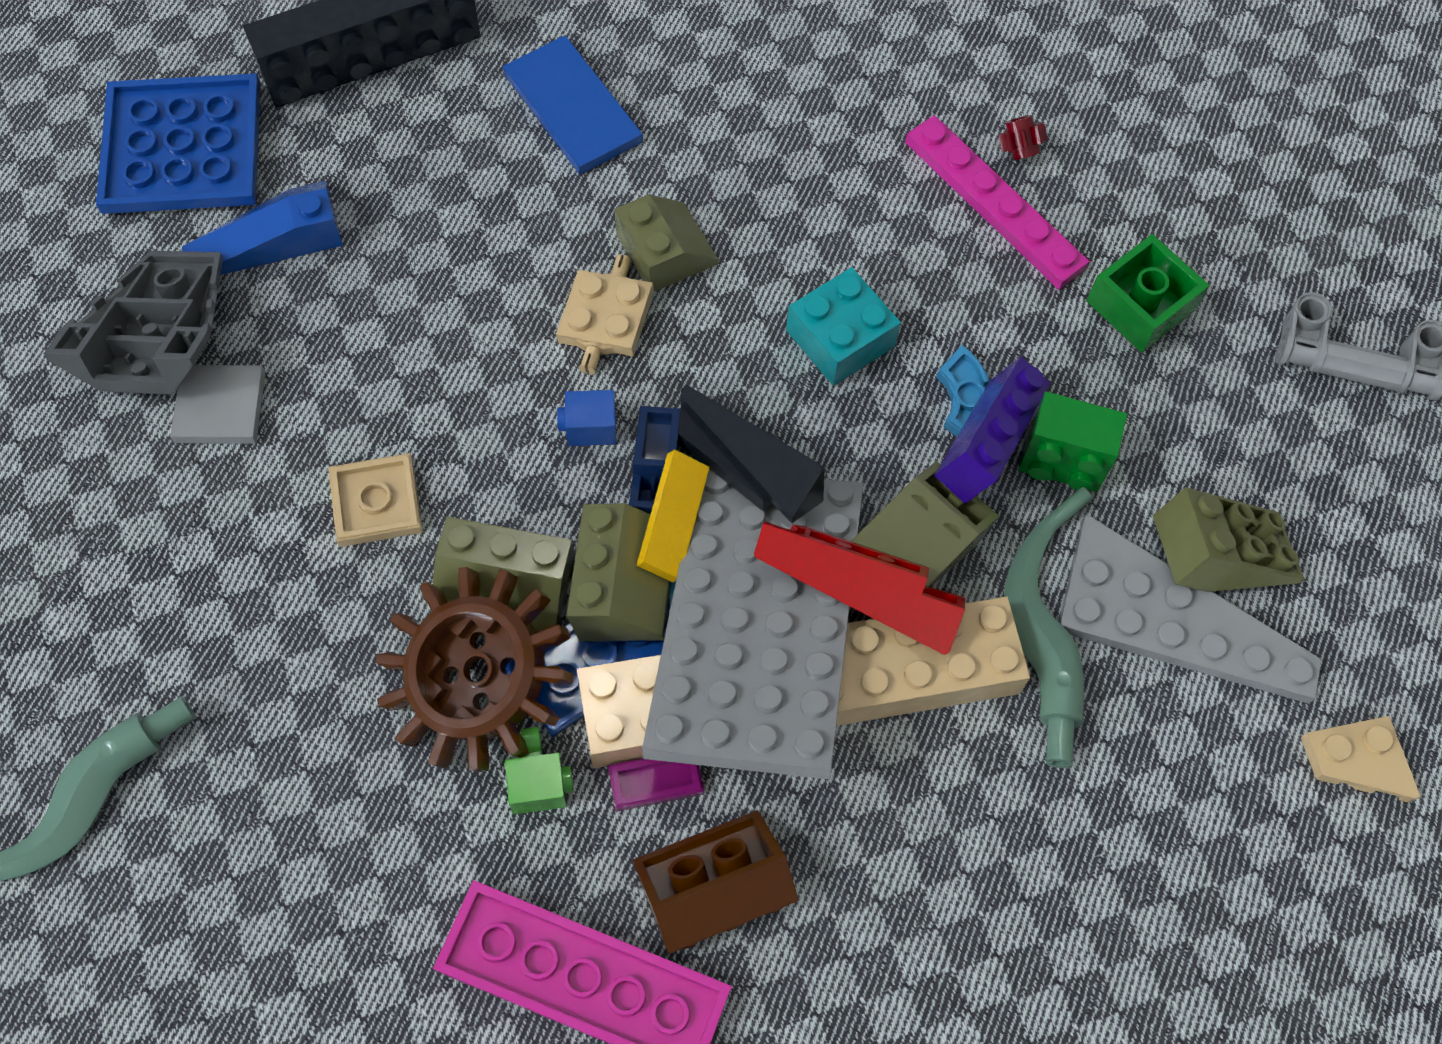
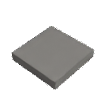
M193 365L177 389L170 435L173 442L256 444L266 373L263 366Z

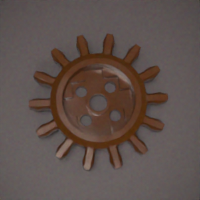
M469 567L459 568V598L449 602L439 587L426 581L420 586L424 600L432 612L421 624L415 618L399 613H394L390 619L399 631L409 634L412 638L404 655L393 652L377 654V664L392 671H403L404 683L402 688L389 691L377 698L379 707L391 711L400 710L410 704L415 712V716L395 737L402 745L413 747L430 729L438 732L428 764L447 769L457 742L461 739L467 741L469 770L477 772L489 771L488 739L500 736L504 748L512 756L522 758L529 754V751L516 725L527 714L536 722L555 726L560 719L550 707L539 703L537 698L542 688V683L546 682L556 685L573 683V673L558 666H545L544 659L545 649L560 645L571 638L569 630L560 625H554L536 632L531 622L551 601L545 593L537 589L531 592L516 609L509 607V601L515 589L518 576L506 570H499L488 598L480 596L478 572ZM484 634L485 644L477 649L476 640L480 635ZM478 659H485L488 666L486 676L479 682H473L470 677L472 664ZM511 660H515V669L508 675L506 666ZM454 669H457L459 673L458 679L454 683H450L449 675ZM484 695H487L489 703L481 710L479 701Z

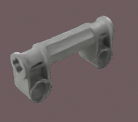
M1308 292L1301 295L1285 316L1281 339L1276 353L1277 364L1284 365L1286 362L1307 366L1309 371L1315 373H1322L1400 393L1409 390L1426 394L1428 399L1434 401L1439 400L1442 396L1441 322L1436 320L1421 322L1401 344L1400 353L1397 356L1328 340L1327 336L1332 309L1328 299L1321 294Z

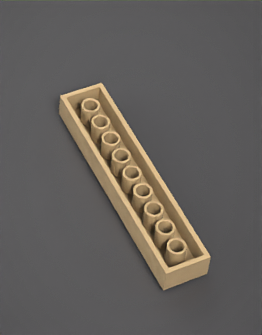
M1008 596L965 603V611L950 652L946 655L875 619L848 623L836 726L1020 694L1029 681L1030 675ZM661 655L577 669L593 769L643 758L642 746Z

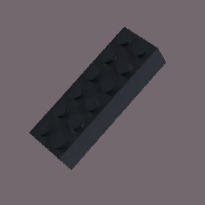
M318 0L243 25L259 71L275 108L294 103L324 91H329L358 79H364L367 76L401 66L410 61L433 55L439 51L465 44L481 37L474 0Z

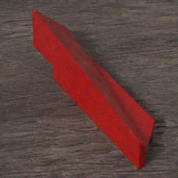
M770 522L763 523L754 551V556L757 559L941 654L946 655L950 652L965 611V597L925 586L929 567L806 526L792 525L789 530Z

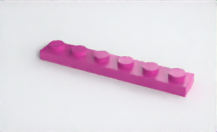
M935 115L907 133L905 143L1058 290L1087 269L1090 261Z

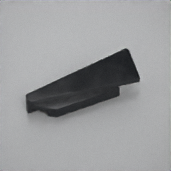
M685 385L681 389L679 445L700 462L709 466L710 470L762 511L774 504L792 524L823 502L825 471L821 464L689 385Z

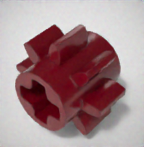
M1026 115L1005 122L1007 131H1003L1002 134L998 135L1002 152H1012L1013 160L1041 153L1039 144L1048 140L1044 122L1034 123L1033 115Z

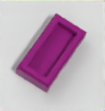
M643 758L608 765L616 812L704 795L699 765Z

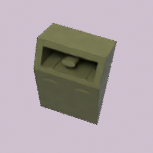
M937 461L916 476L851 540V542L929 567L928 579L925 585L928 587L935 584L971 552L999 518V515L977 496L964 503L934 475L941 464Z
M1185 487L1153 515L1176 585L1211 592L1297 584L1305 580L1298 564V555L1292 548L1285 531V522L1276 511Z

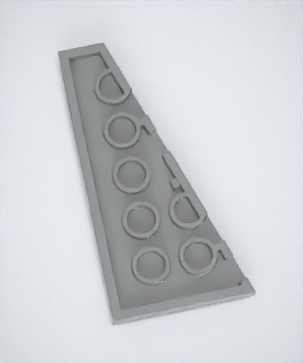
M1088 514L1084 516L1059 623L1070 635L1308 704L1316 698L1321 659L1214 592L1176 585L1169 564Z

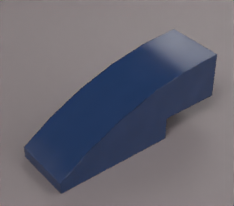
M640 406L629 505L649 514L652 511L667 454L674 449L678 451L681 408Z

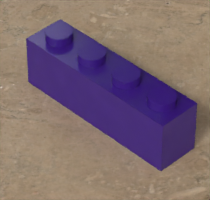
M1020 356L991 379L934 476L964 503H967L996 482L1037 409L1044 392L1050 385V382L1042 375L1040 370Z

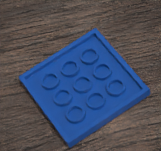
M258 74L108 81L96 206L100 213L110 214L256 205L261 82Z

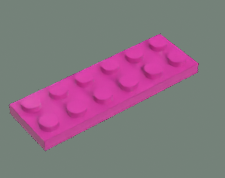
M475 880L471 883L433 967L436 972L608 1044H711L732 988L731 985Z

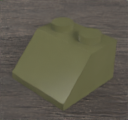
M648 194L614 209L616 236L627 255L631 258L641 279L653 282L654 292L719 264V259L684 202Z

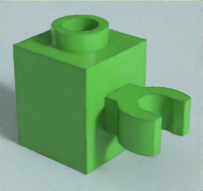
M539 727L521 729V736L526 742L529 754L522 758L505 760L508 801L513 815L567 807L566 793L574 792L571 766H562L559 753L543 755Z

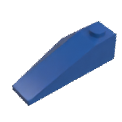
M326 180L288 189L182 246V251L221 252L223 257L221 275L343 246L328 182Z

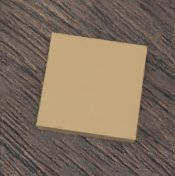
M411 453L328 467L336 541L339 547L423 533Z

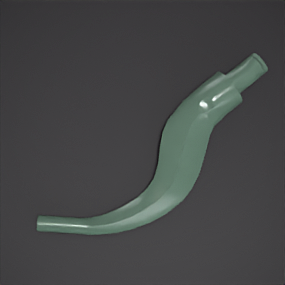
M1084 487L1077 490L1030 532L1013 559L1004 587V597L1008 596L1023 654L1035 669L1040 681L1039 720L1047 726L1046 764L1055 768H1069L1073 764L1074 728L1081 726L1084 721V674L1080 652L1073 637L1052 616L1041 600L1038 589V574L1044 551L1055 531L1092 500V495Z
M181 696L145 718L141 714L136 713L99 736L76 755L61 773L48 809L40 824L27 838L0 852V881L24 876L44 868L73 849L93 825L113 784L120 775L160 751L159 740L197 719L189 702Z

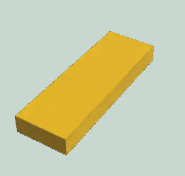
M675 449L667 454L636 566L672 583L676 581L679 564L687 555L709 466Z

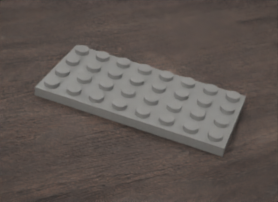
M709 469L687 555L679 564L642 746L643 759L830 780L850 606L757 559L754 556V551L764 522H770L789 530L792 525L806 526L851 541L858 534L863 494L862 482L824 479L823 502L792 524L774 504L762 511Z

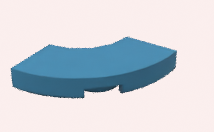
M963 345L938 370L936 376L946 387L951 400V410L943 427L956 437L990 382L981 363Z

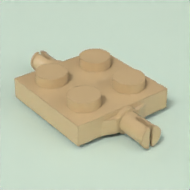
M622 254L616 256L610 274L578 270L556 337L558 343L577 346L585 351L579 366L580 371L585 374L588 371L590 375L596 373L600 355L616 353L634 357L654 294L653 282L626 277L632 263L631 258L626 255L623 258Z

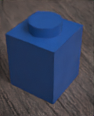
M614 390L565 391V407L557 408L558 431H566L568 446L617 445Z

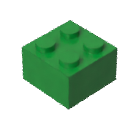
M1151 234L1097 275L1086 302L1135 348L1143 353L1196 311L1210 285L1155 235Z
M1045 391L1028 429L1018 471L1028 473L1037 480H1054L1068 484L1074 490L1084 487L1088 491L1098 492L1118 457L1128 413Z

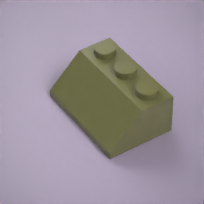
M625 503L583 504L566 615L579 641L664 640L670 581L636 566L650 518L649 513Z
M446 516L435 554L433 585L439 587L444 592L448 602L458 599L459 568L469 567L478 572L480 596L488 598L499 570H506L518 576L515 589L509 601V607L516 609L535 589L545 593L551 599L546 608L531 622L536 632H539L549 626L559 625L575 562L572 540Z

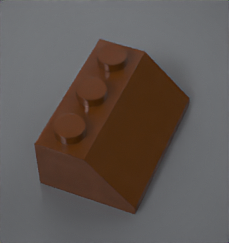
M758 810L632 860L668 954L680 949L690 948L704 939L724 931L734 930L741 924L768 913L778 912L783 907L799 901L786 855Z

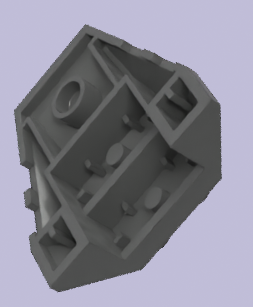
M150 251L117 279L119 288L105 300L103 296L99 295L90 303L93 310L78 323L75 319L69 320L45 350L44 356L48 361L99 391L172 395L210 339L223 263L221 252Z

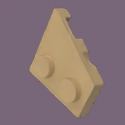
M1389 716L1308 732L1301 737L1317 780L1333 784L1345 783L1356 790L1368 793L1379 791L1399 796V800L1404 802H1412L1421 797Z

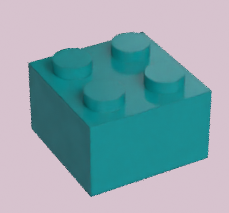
M850 267L789 305L786 331L831 385L835 386L896 346L901 322L855 269Z

